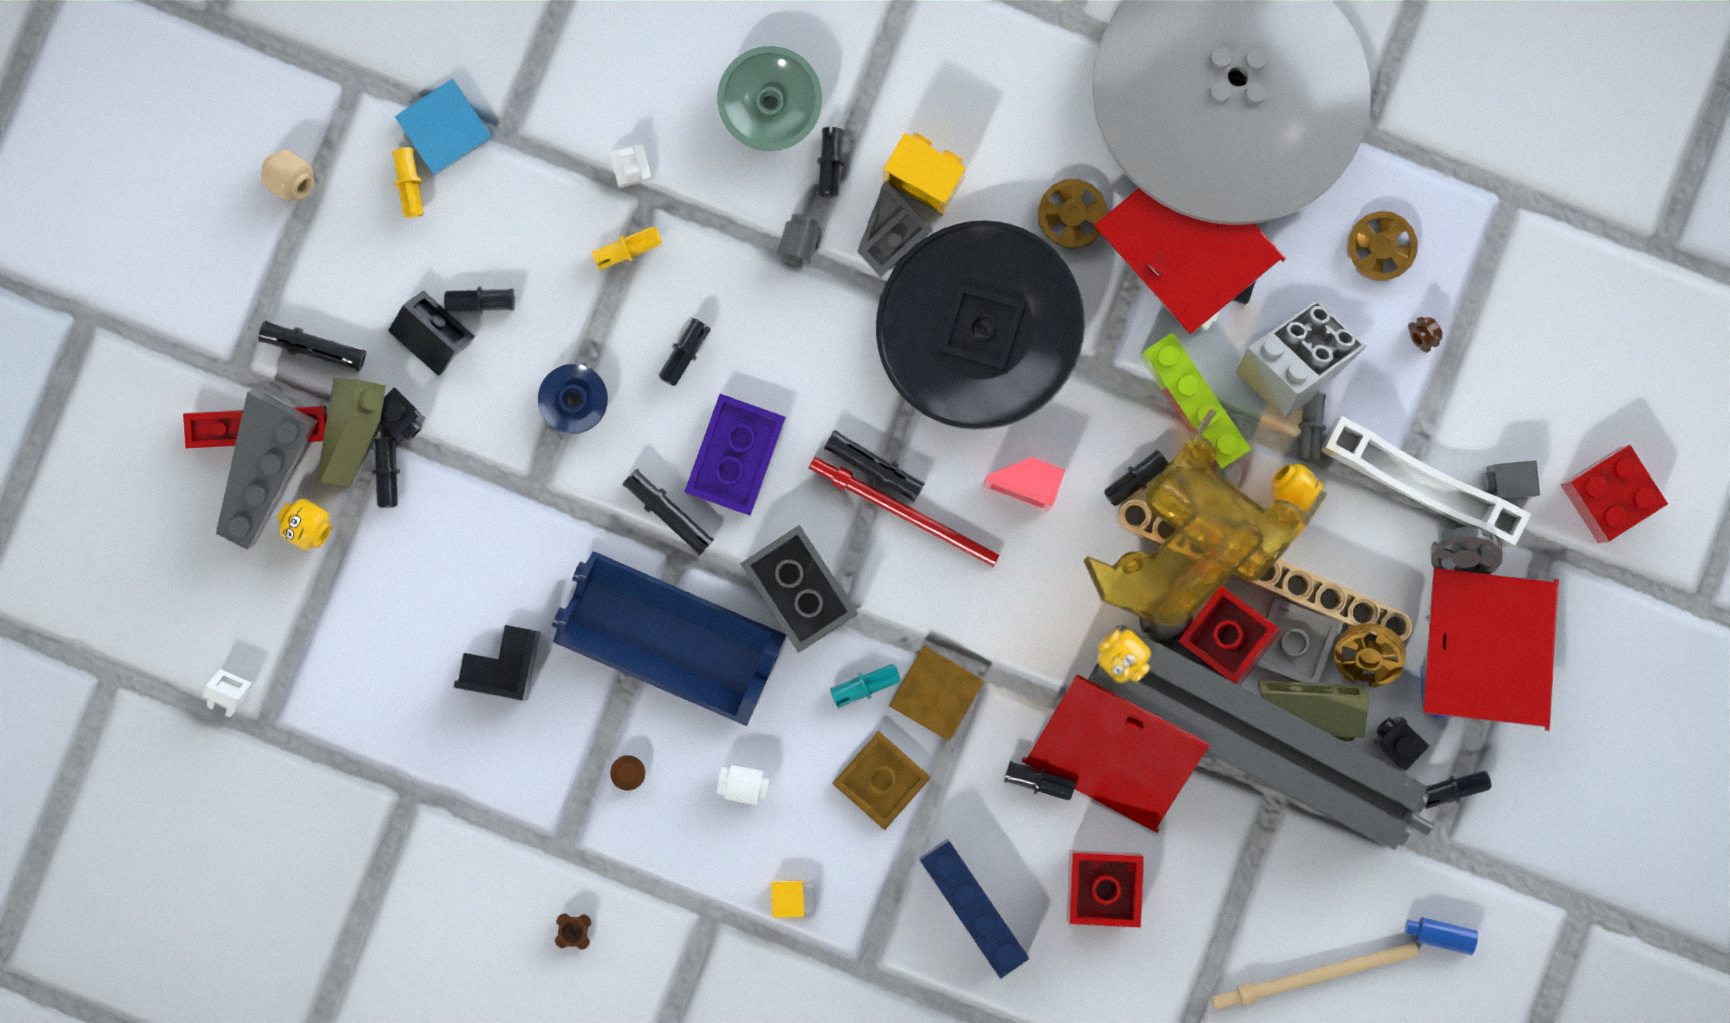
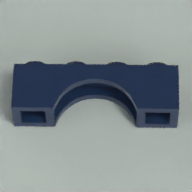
M948 838L919 857L920 862L1000 979L1030 959Z

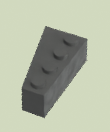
M256 388L247 392L216 529L217 535L246 550L256 544L318 420Z

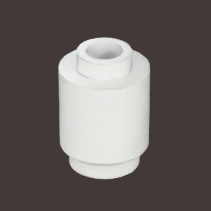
M731 765L730 768L722 766L717 794L725 796V800L758 806L759 799L766 800L770 779L764 778V771L736 765Z

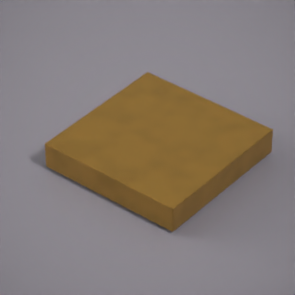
M923 645L889 707L950 741L985 680Z
M878 731L832 784L882 829L886 830L931 779V776Z

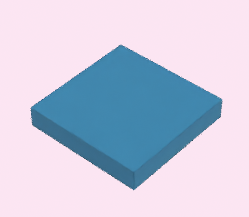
M454 79L449 80L395 116L434 176L492 139V136Z

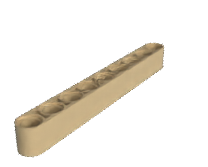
M1130 500L1123 504L1117 512V522L1126 532L1315 613L1337 620L1343 625L1351 627L1370 623L1385 627L1387 620L1394 617L1401 625L1398 636L1402 639V642L1412 632L1410 618L1397 609L1142 500ZM1128 507H1137L1141 510L1143 520L1140 525L1133 526L1126 521L1125 512ZM1166 520L1174 525L1175 535L1172 539H1163L1158 534L1157 528L1161 521ZM1195 534L1202 535L1207 540V549L1202 554L1194 552L1190 547V540ZM1227 548H1233L1239 554V563L1234 568L1228 567L1223 562V552ZM1259 562H1266L1271 567L1272 574L1266 582L1258 579L1255 574V568ZM1293 575L1300 577L1304 583V589L1299 595L1292 594L1288 589V580ZM1326 589L1331 590L1336 596V604L1331 609L1323 607L1320 601V596ZM1358 603L1365 605L1368 609V618L1363 623H1359L1353 617V609ZM1371 631L1367 635L1376 638L1378 633Z

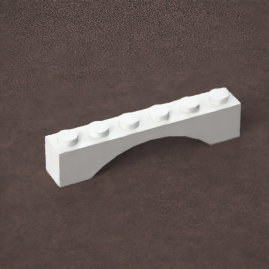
M1343 416L1334 420L1321 445V452L1438 513L1466 527L1480 528L1484 536L1491 538L1492 534H1494L1504 547L1517 544L1531 516V513L1500 497L1467 485L1424 464L1388 443L1374 432Z

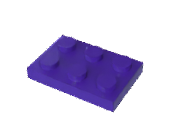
M719 394L684 493L751 516L786 417Z

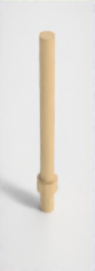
M1413 942L1255 985L1249 982L1237 985L1236 990L1211 996V1002L1214 1010L1240 1003L1242 1006L1257 1003L1258 998L1419 956V951L1416 943Z

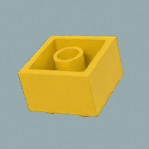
M904 132L883 169V182L887 180L892 187L944 215L964 180L966 167L961 164L963 160L948 150H944L942 154L930 147L932 142L918 133H913L910 136Z

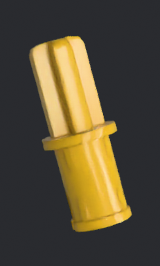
M399 148L392 151L397 178L394 182V187L399 190L403 216L413 219L422 216L424 213L419 188L422 179L417 176L413 148Z
M652 226L628 237L621 235L619 236L620 240L592 250V255L595 263H598V269L602 271L627 259L630 262L634 261V256L660 246L662 239L657 228Z

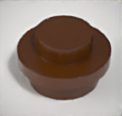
M631 755L619 757L614 761L610 769V777L613 784L625 791L638 788L646 776L645 766L642 761Z

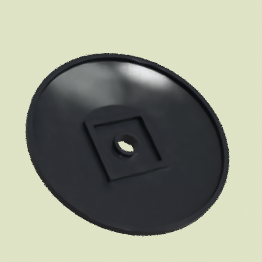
M987 220L963 222L943 228L921 240L910 249L899 261L885 284L880 297L876 318V340L880 359L888 378L900 395L925 416L948 426L970 430L994 429L1014 424L1031 416L1049 403L1071 376L1081 353L1085 332V311L1079 286L1067 263L1058 252L1039 236L1024 228L1009 223ZM981 319H988L992 324L990 333L984 337L976 336L974 333L976 322Z

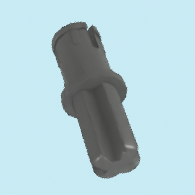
M1318 392L1303 406L1302 422L1298 424V428L1301 429L1299 459L1303 462L1315 463L1320 460L1322 431L1326 430V425L1323 424L1326 394Z

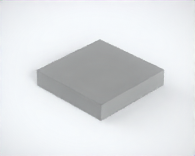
M1273 597L1266 619L1280 628L1282 632L1256 666L1298 682L1319 683L1341 622Z

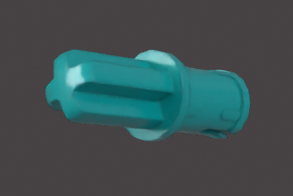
M890 664L865 675L862 672L858 673L859 677L831 687L830 691L839 709L865 697L870 699L872 698L871 694L899 683L901 678L897 667L894 664Z

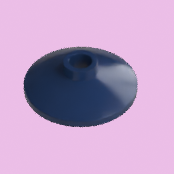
M567 364L557 367L544 378L538 392V407L544 420L554 429L567 434H579L595 427L605 415L608 406V392L603 380L595 371L584 365ZM572 394H578L581 398L579 405L575 407L568 404V398Z

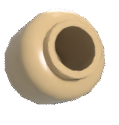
M285 149L275 154H270L265 158L262 164L261 180L265 188L280 199L288 202L300 200L306 197L313 188V168L296 153Z

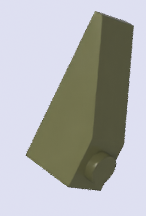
M333 379L316 482L351 487L380 422L386 385L359 379Z
M1258 680V690L1261 698L1342 741L1365 738L1369 697L1364 686Z

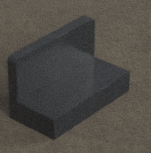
M424 290L401 307L389 328V332L438 376L445 372L453 357L468 347L475 337Z

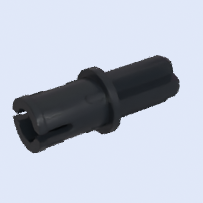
M830 127L822 128L821 157L817 159V164L820 165L818 193L821 197L834 198L839 195L841 167L844 166L845 160L841 159L844 130L838 127H833L832 132H830Z
M478 286L477 290H448L444 294V307L446 311H478V314H483V311L494 310L514 311V289L483 290L482 286Z
M692 318L678 343H673L672 348L674 350L659 373V377L663 382L671 386L677 385L691 360L696 361L697 356L695 354L711 331L708 326L704 327L705 324Z
M376 438L374 439L376 470H373L372 474L376 475L377 506L380 508H394L398 505L397 474H400L396 461V439Z
M1155 450L1153 454L1134 468L1129 466L1127 468L1128 472L1104 490V494L1113 506H1117L1140 488L1145 490L1147 488L1146 484L1164 470L1170 468V465L1159 450Z
M1011 760L1004 778L1006 783L1009 782L1034 790L1033 794L1037 795V792H1041L1064 800H1070L1075 789V782L1073 780L1044 772L1043 767L1037 770L1014 763Z
M1482 771L1457 779L1449 776V780L1428 785L1425 792L1428 795V800L1424 808L1429 809L1453 801L1461 803V798L1490 790L1492 783L1487 771Z

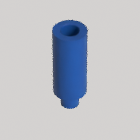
M1421 917L1419 922L1407 919L1404 927V933L1414 935L1415 941L1418 943L1471 956L1474 954L1477 946V930Z

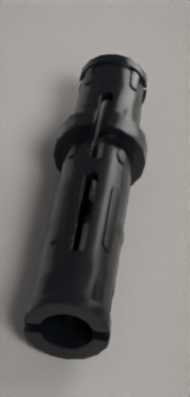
M265 320L259 331L258 342L287 349L288 354H304L348 367L358 372L362 370L365 362L366 350L304 333V330L299 327L290 329Z
M837 430L833 431L825 444V450L830 451L880 481L879 485L886 489L888 486L912 502H915L925 485L923 481L921 482L901 470L898 463L894 461L892 464L865 447L845 437Z
M635 469L622 485L645 504L644 509L648 513L652 511L700 556L715 539L710 537L666 497L667 492L663 488L659 490L638 469Z

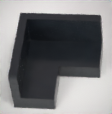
M505 625L499 658L463 653L459 679L454 681L453 688L521 701L528 700L541 631Z

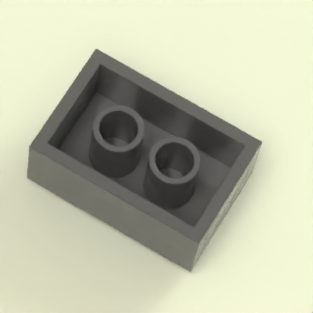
M800 525L740 563L798 653L858 615Z

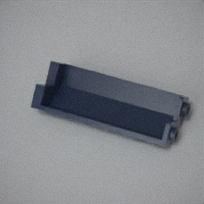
M592 551L586 563L579 562L572 581L577 582L573 597L566 609L559 608L552 623V627L557 628L553 643L742 725H748L770 672L778 658L786 634L595 551Z

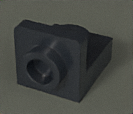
M394 387L384 397L380 423L399 442H402L405 438L408 441L414 438L422 430L423 426L420 423L426 417Z
M1396 716L1392 719L1388 717L1376 729L1375 732L1378 736L1373 742L1403 771H1406L1430 745L1407 724L1408 721L1405 718Z

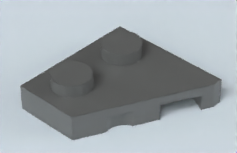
M886 180L882 184L880 194L857 253L882 278L910 249L932 232V228Z

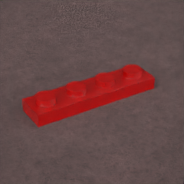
M326 405L293 407L318 420L308 442H322L327 421ZM243 410L183 413L185 449L235 446Z

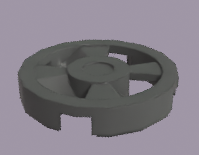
M1460 527L1448 530L1442 534L1443 540L1436 543L1434 541L1431 545V564L1434 568L1446 569L1442 566V560L1452 558L1456 566L1450 570L1491 574L1502 563V544L1498 537L1492 534L1491 538L1484 536L1480 528ZM1453 544L1452 550L1446 548L1447 546Z

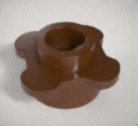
M1420 316L1417 318L1416 323L1411 322L1408 324V330L1413 343L1423 352L1428 353L1431 351L1432 346L1436 348L1440 345L1443 333L1441 327L1433 318Z
M567 913L560 914L556 920L559 926L558 936L555 938L556 945L559 948L577 946L580 950L586 949L590 944V939L587 937L588 927L591 925L590 917L585 914L579 917H570ZM571 928L576 929L577 932L575 935H572L570 933Z

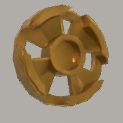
M1064 179L1053 184L1043 194L1038 207V223L1044 236L1059 244L1060 247L1066 249L1082 248L1093 243L1100 233L1095 229L1086 237L1080 226L1085 220L1093 225L1107 214V205L1101 192L1091 183L1080 179ZM1085 189L1093 194L1095 199L1086 206L1079 201ZM1058 192L1064 202L1061 206L1049 201L1053 193ZM1058 223L1065 227L1060 237L1050 229Z
M1377 211L1364 216L1353 226L1347 238L1348 257L1351 258L1357 272L1372 281H1389L1401 276L1412 266L1417 256L1418 240L1413 227L1405 218L1393 212ZM1375 219L1379 220L1380 232L1376 234L1368 224V222ZM1406 231L1410 242L1408 245L1397 246L1395 237ZM1367 248L1369 255L1360 261L1356 249ZM1391 258L1398 269L1393 272L1384 273L1383 261Z
M1363 623L1351 626L1341 633L1336 642L1334 662L1339 672L1349 681L1356 683V679L1363 682H1369L1368 687H1379L1390 684L1399 678L1402 673V667L1406 660V648L1402 639L1391 629L1379 624ZM1369 632L1378 633L1375 641H1365L1364 637ZM1342 647L1355 649V659L1345 660ZM1397 656L1398 661L1387 657ZM1364 670H1365V671H1373V674H1374V675H1372V674H1365V673H1363V672H1364Z

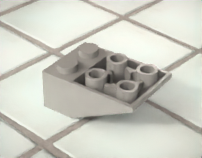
M1316 299L1250 345L1236 373L1286 419L1306 405L1353 361L1367 345Z

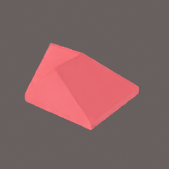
M1030 457L989 474L983 486L1048 511L1053 507L1065 469Z

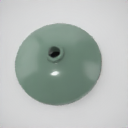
M763 46L744 52L730 63L719 83L717 104L720 117L726 129L735 139L753 149L778 151L796 145L812 131L818 121L822 108V90L814 69L799 54L782 47ZM769 98L777 101V105L773 109H768L764 106V102Z

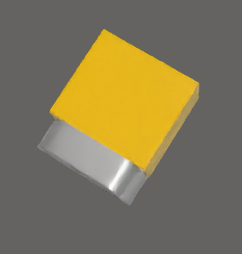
M814 880L771 882L772 918L815 915Z

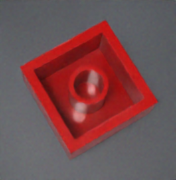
M1630 444L1617 448L1560 484L1598 544L1610 542L1668 505V502Z
M1220 585L1178 642L1232 683L1241 686L1282 630Z
M1069 850L1066 921L1073 925L1141 928L1144 856L1140 853Z

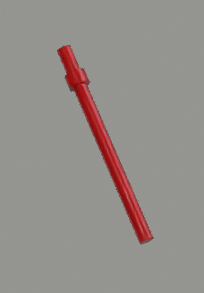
M814 456L808 469L833 481L831 485L842 491L845 488L992 567H994L1000 556L979 543L852 476L853 472L842 466L838 469Z

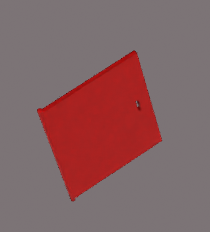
M1140 188L1135 190L1094 224L1098 232L1190 335L1280 260L1284 262L1286 260L1285 256L1255 223L1227 225L1193 219L1158 203ZM1148 264H1150V266H1151L1160 276L1156 275L1155 272L1149 267Z
M1434 568L1423 713L1545 727V731H1550L1559 579H1554V582Z
M1076 674L1028 757H1023L1021 761L1037 770L1043 767L1044 772L1073 780L1075 782V790L1158 833V825L1210 744Z

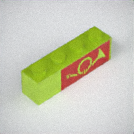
M1173 332L1142 352L1139 357L1216 472L1251 450Z

